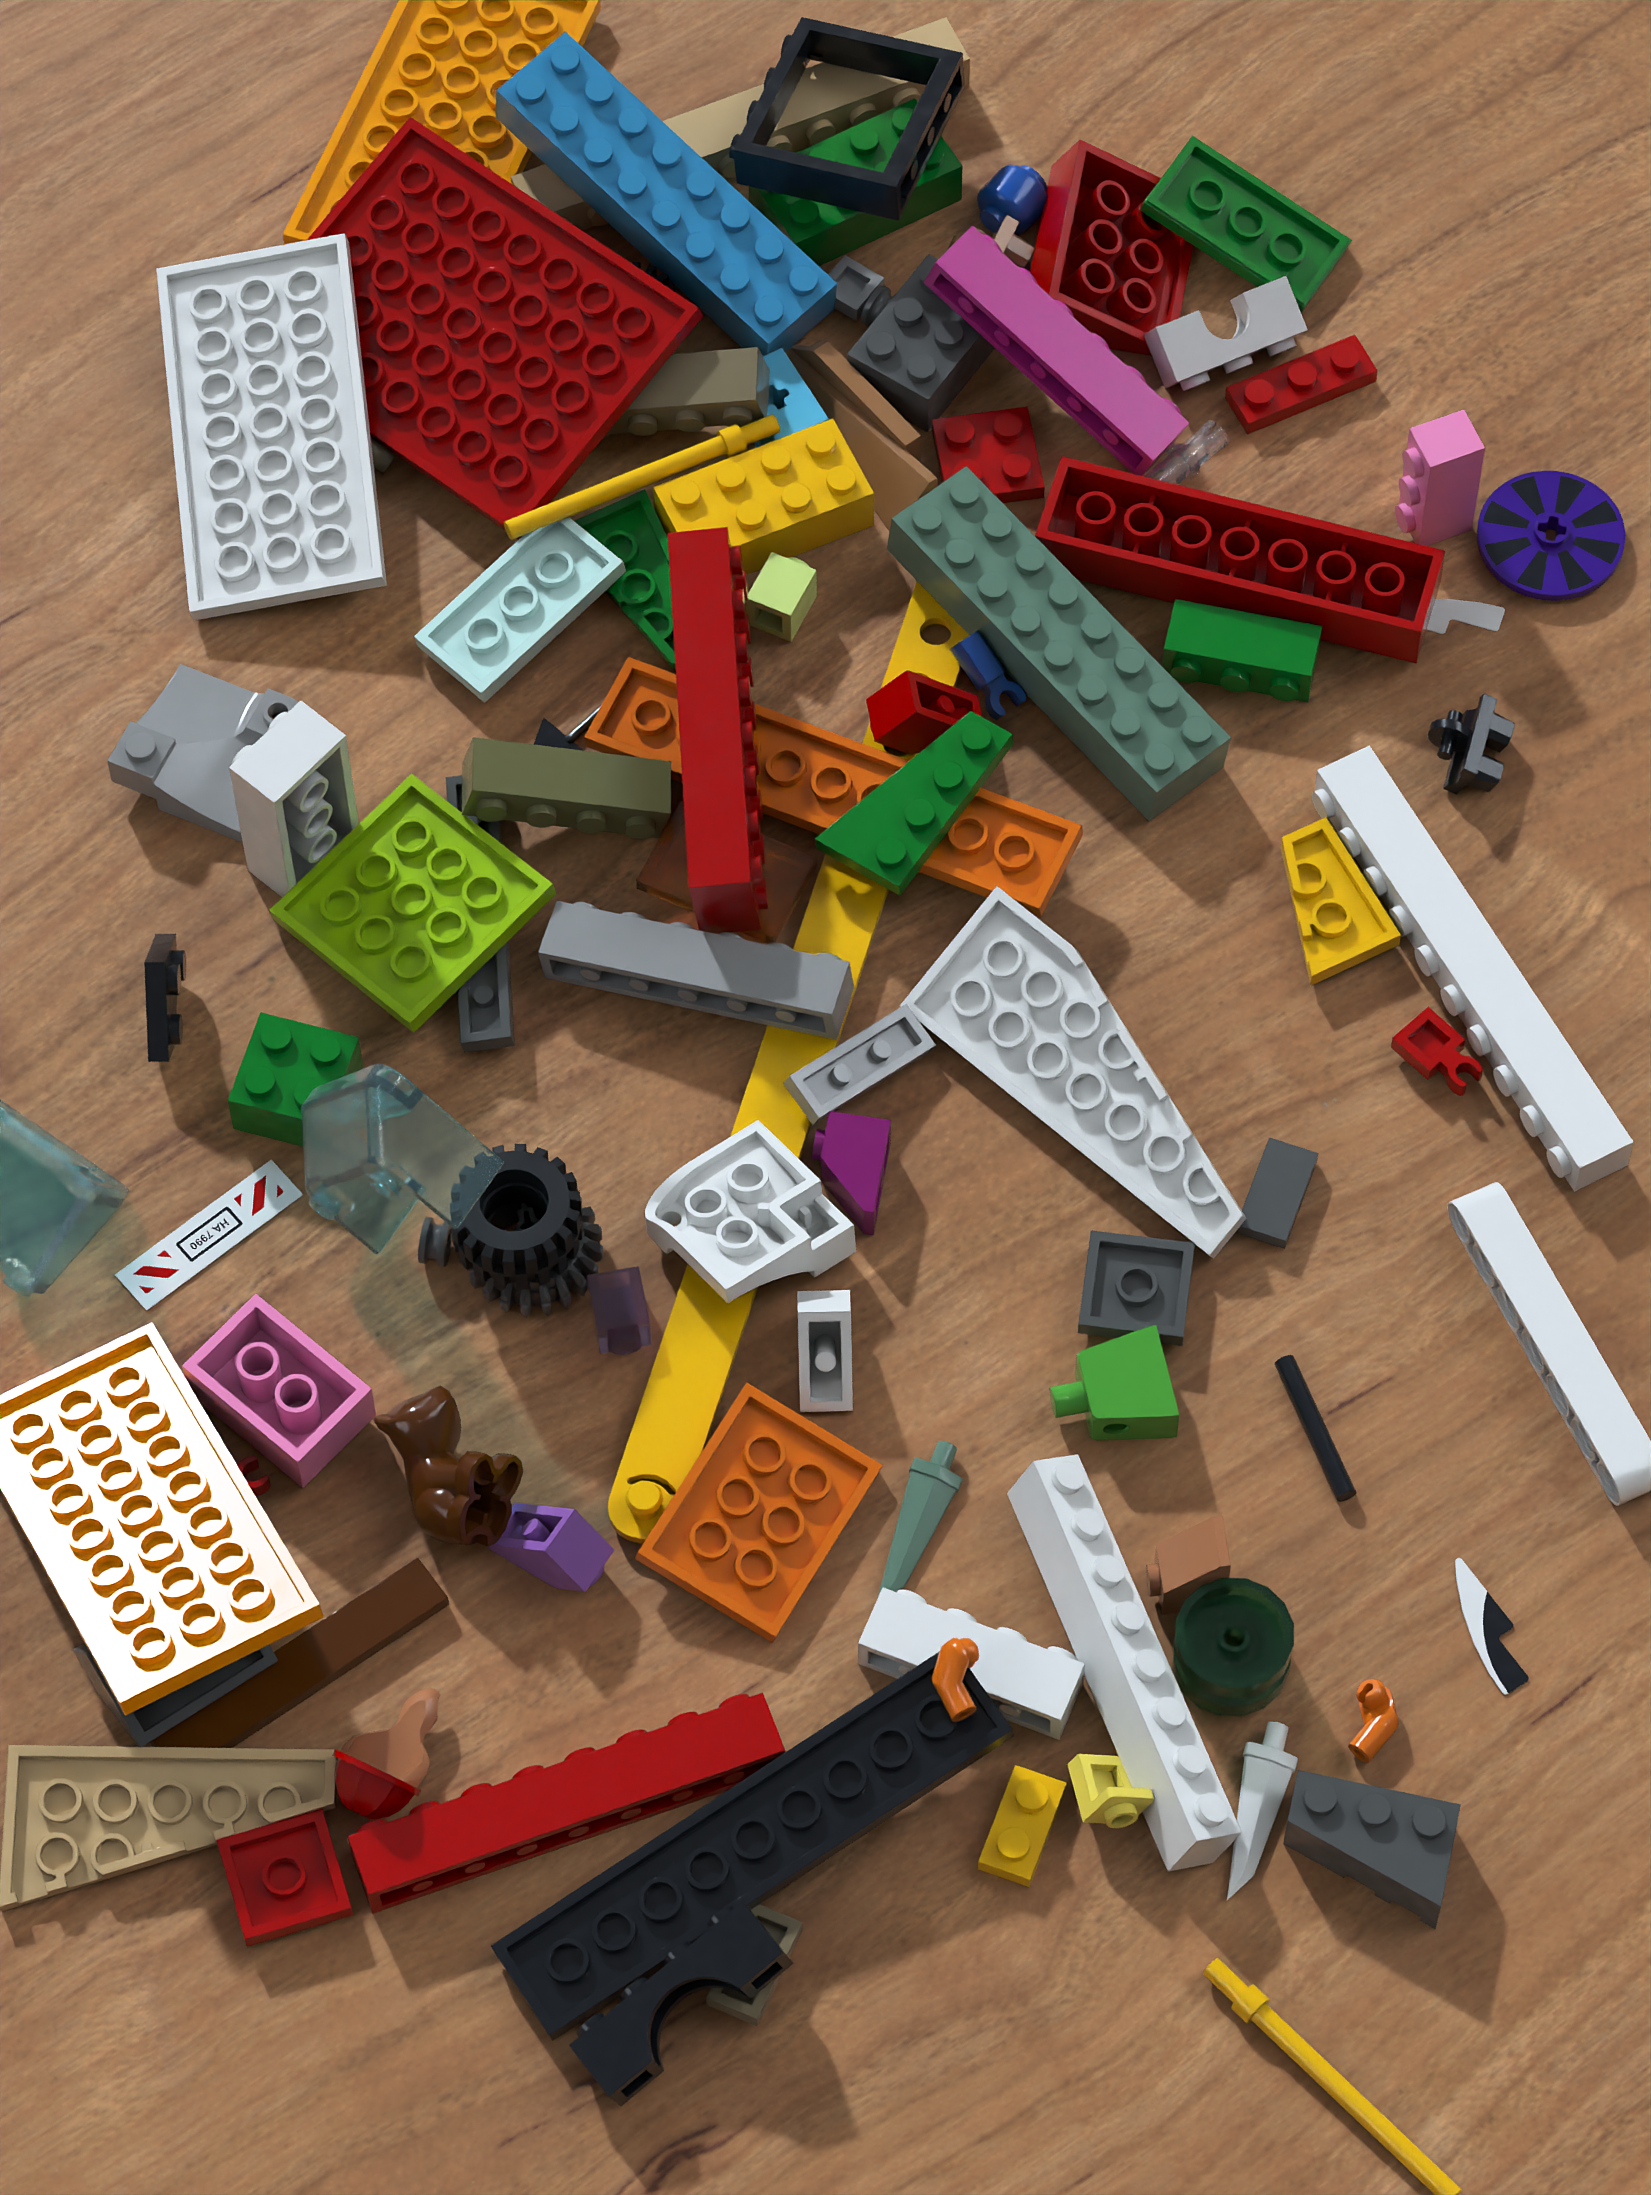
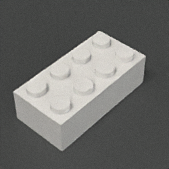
M299 701L289 712H282L277 715L269 725L267 732L252 746L247 745L236 754L229 767L247 869L281 897L292 889L359 824L346 735L303 701Z

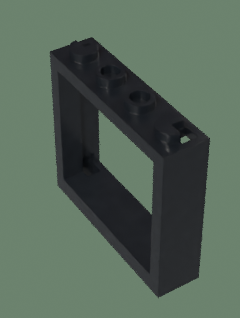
M801 17L793 34H788L785 37L781 48V58L776 67L769 68L764 81V91L759 100L752 101L747 114V123L742 133L736 134L731 142L729 158L734 159L737 184L899 221L965 88L963 53ZM810 60L926 85L884 172L766 146Z

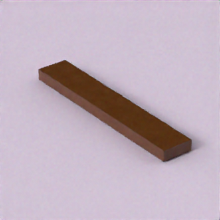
M416 1558L274 1651L278 1659L277 1662L153 1739L150 1743L153 1747L233 1748L449 1605L448 1597L419 1558Z

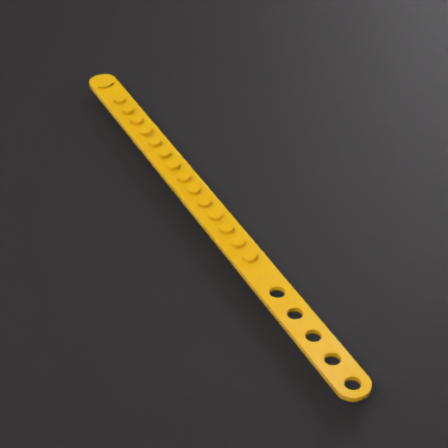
M918 581L915 584L881 688L906 670L956 687L962 667L950 649L970 635ZM941 624L950 630L951 637L943 644L931 645L926 643L920 634L928 625ZM869 722L862 744L887 752L883 744L874 741ZM919 753L897 757L910 761ZM825 854L793 950L814 955L830 953L838 956L843 961L850 962L854 990L838 1038L835 1040L767 1025L731 1136L759 1120L799 1160L812 1123L783 1083L790 1075L838 1046L889 891L884 886ZM687 1264L608 1500L610 1523L614 1530L623 1538L643 1544L674 1496L670 1495L661 1485L654 1482L642 1480L635 1484L629 1483L640 1479L657 1480L668 1485L676 1493L705 1448L758 1287L727 1303Z

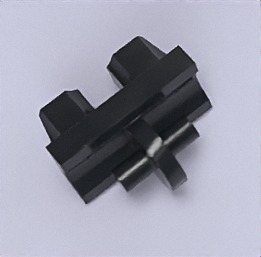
M1483 694L1479 699L1476 709L1466 710L1463 714L1459 711L1451 710L1448 712L1447 719H1438L1431 723L1428 739L1433 745L1439 747L1437 756L1443 760L1451 759L1443 789L1457 795L1468 785L1490 792L1499 783L1504 768L1503 762L1483 754L1486 746L1500 753L1508 745L1515 723L1494 712L1497 702L1496 698Z

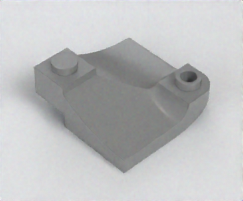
M180 664L163 692L149 710L136 723L130 721L107 760L111 781L155 798L159 810L243 843L229 767L236 754L247 745L252 746L267 732L269 725L273 721L271 718L273 715L277 716L282 712H289L298 702L289 696L268 688L265 693L251 692Z

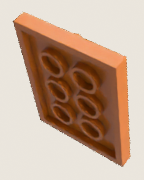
M746 1382L642 1544L635 1559L773 1643L883 1465Z

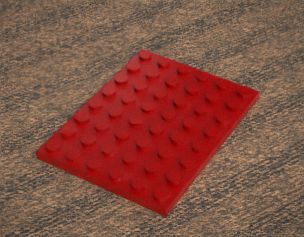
M411 117L408 118L307 239L311 240L345 233L349 241L370 436L503 530H505L504 521L547 505L552 501L703 317L697 306Z

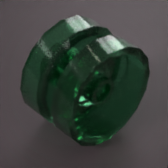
M1221 1578L1201 1585L1184 1601L1175 1623L1172 1671L1181 1691L1197 1707L1219 1716H1245L1264 1709L1281 1693L1288 1678L1294 1647V1623L1285 1603L1268 1587L1247 1578Z

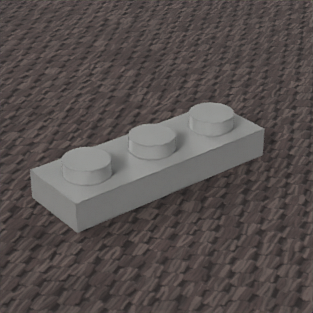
M905 1004L793 1073L783 1084L812 1125L827 1117L829 1111H837L927 1055L936 1044L909 1006Z

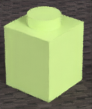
M771 552L748 593L746 614L749 615L750 626L792 642L817 597L816 569L809 567L807 563L798 558H786Z

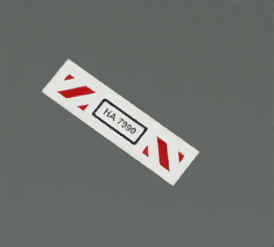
M270 1160L116 1273L115 1276L147 1311L303 1194L280 1168Z

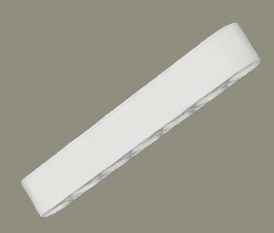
M1494 1182L1448 1203V1214L1457 1236L1610 1501L1614 1505L1619 1506L1650 1492L1651 1440L1503 1186L1498 1182Z

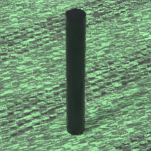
M1293 1355L1281 1357L1274 1365L1338 1502L1348 1500L1356 1494V1490Z

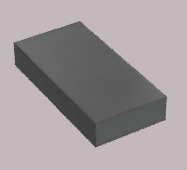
M1269 1137L1242 1208L1246 1220L1235 1233L1285 1249L1317 1164L1319 1153Z

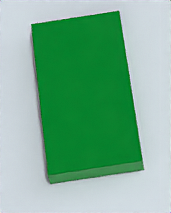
M1193 135L1147 196L1140 211L1256 287L1286 276L1301 313L1352 242L1350 238Z

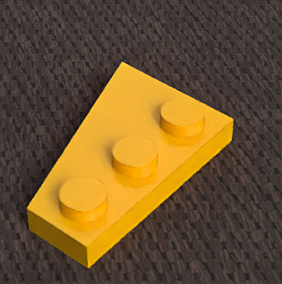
M1326 817L1282 837L1281 852L1310 986L1400 945V932Z

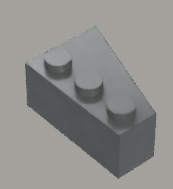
M1298 1770L1283 1844L1343 1878L1345 1875L1374 1890L1375 1896L1389 1904L1393 1901L1420 1916L1421 1922L1436 1929L1461 1804Z

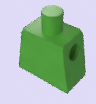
M1157 1325L1145 1327L1080 1351L1076 1355L1075 1375L1077 1382L1049 1388L1055 1418L1085 1413L1090 1437L1096 1441L1177 1437L1179 1411Z

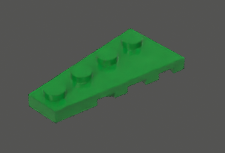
M644 489L574 520V522L623 561L626 572L605 592L676 673L668 537Z
M970 711L815 838L816 849L900 896L1013 746V734Z

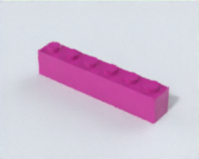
M973 225L935 262L923 282L1133 474L1143 476L1176 442L1188 426L1189 422L1182 416L1181 411L1172 401L1159 396L1146 384L1144 377L1137 369L1125 365L1110 351L1108 344L1102 337L1095 333H1090L1074 318L1071 310L1064 303L1054 300L1037 284L1036 279L1028 270L1015 265L1002 253L1000 246L993 238L981 234Z

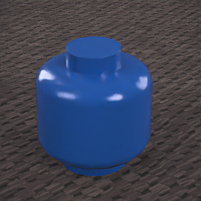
M1007 165L1001 168L978 193L977 202L981 211L980 219L982 223L994 233L999 230L1004 218L1008 215L1019 222L1014 234L1019 236L1025 233L1042 216L1043 206L1047 199L1046 182L1037 171L1029 166Z

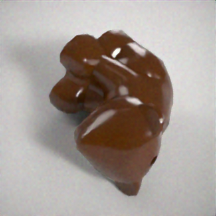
M438 1386L424 1394L402 1401L387 1414H381L373 1418L378 1429L389 1436L404 1460L406 1482L414 1516L421 1529L427 1535L445 1543L467 1546L480 1543L489 1547L500 1539L506 1530L512 1514L510 1499L515 1494L523 1475L522 1462L517 1456L508 1453H498L491 1457L477 1451H467L458 1459L454 1452L460 1440L462 1427L459 1411L450 1391L442 1386Z

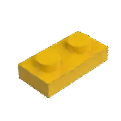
M1015 1765L979 1858L978 1870L1030 1887L1064 1798L1067 1783Z

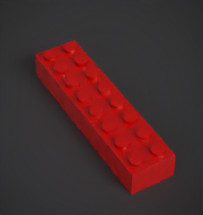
M1061 456L1035 537L1078 580L1171 603L1178 599L1322 626L1321 640L1412 663H1417L1441 583L1445 550Z
M728 527L667 533L688 883L699 931L720 934L722 932L761 930L760 910L769 909L767 881L764 879L762 866L766 864L764 836L760 831V820H763L761 792L757 786V775H760L758 747L754 741V731H757L755 703L752 701L751 688L754 687L753 665L748 651V644H751L749 615L746 614L745 601H748V585L746 572L743 571L740 545L731 546Z

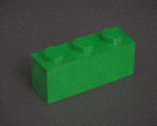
M1175 599L1163 650L1162 667L1174 679L1184 683L1202 682L1222 686L1232 692L1250 691L1271 695L1273 698L1281 701L1299 700L1308 702L1319 655L1322 626Z

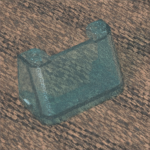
M0 1099V1269L6 1274L2 1280L4 1284L19 1294L30 1297L32 1292L43 1294L117 1212L130 1191L116 1178Z

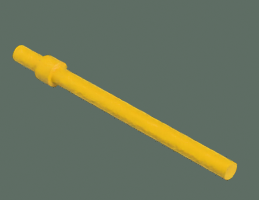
M772 414L742 427L734 424L718 430L717 437L504 521L507 535L513 540L725 455L726 458H730L746 452L748 445L780 433L779 423Z
M1216 1958L1207 1966L1203 1975L1233 2002L1231 2009L1247 2024L1253 2021L1434 2195H1460L1462 2189L1268 2006L1270 1999L1254 1984L1248 1987L1219 1958Z

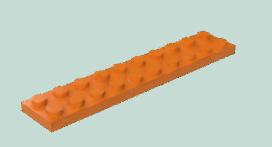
M628 657L584 736L586 747L607 754L671 761V779L682 783L676 674ZM755 704L757 731H754V741L758 747L760 775H757V786L761 792L763 814L820 835L909 762L903 758ZM980 788L918 872L986 898L998 886L1034 916L1041 918L1083 836L1082 825Z

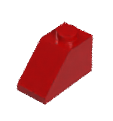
M909 670L903 672L866 699L874 741L908 754L920 753L970 711L982 717L977 695Z

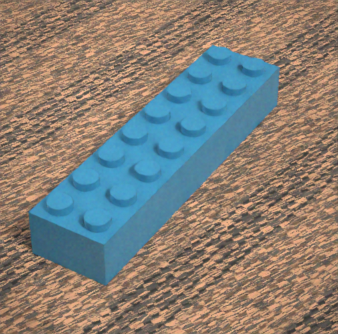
M564 32L496 90V119L657 267L660 272H664L669 276V280L742 348L758 347L762 356L780 348L786 352L834 310L837 283L567 32Z

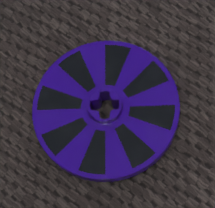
M1559 471L1530 472L1505 482L1486 500L1480 512L1476 535L1479 553L1493 576L1511 590L1540 600H1568L1596 590L1617 569L1625 546L1623 519L1612 499L1590 481ZM1547 530L1556 531L1555 541L1545 539Z

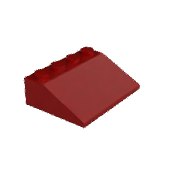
M1079 140L1051 166L1046 191L1047 199L1043 206L1030 273L1036 279L1037 284L1054 300L1061 301L1071 310L1074 318L1090 333H1095L1102 337L1108 344L1109 349L1151 355L1144 334L1155 327L1180 318L1193 245L1140 211L1143 202L1159 182L1160 177L1083 140Z

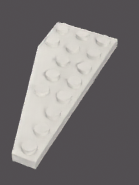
M996 886L900 1006L902 1007L907 1004L920 1023L1214 1259L1246 1220L1245 1215L1080 953L1070 943Z

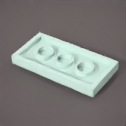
M565 518L523 535L414 636L416 644L485 703L626 572L624 563L571 518Z

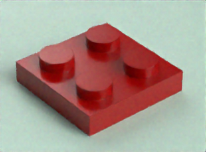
M1028 406L932 419L931 430L942 483L967 466L1002 503L1044 498L1045 486Z
M323 1809L216 1840L247 1947L353 1915Z

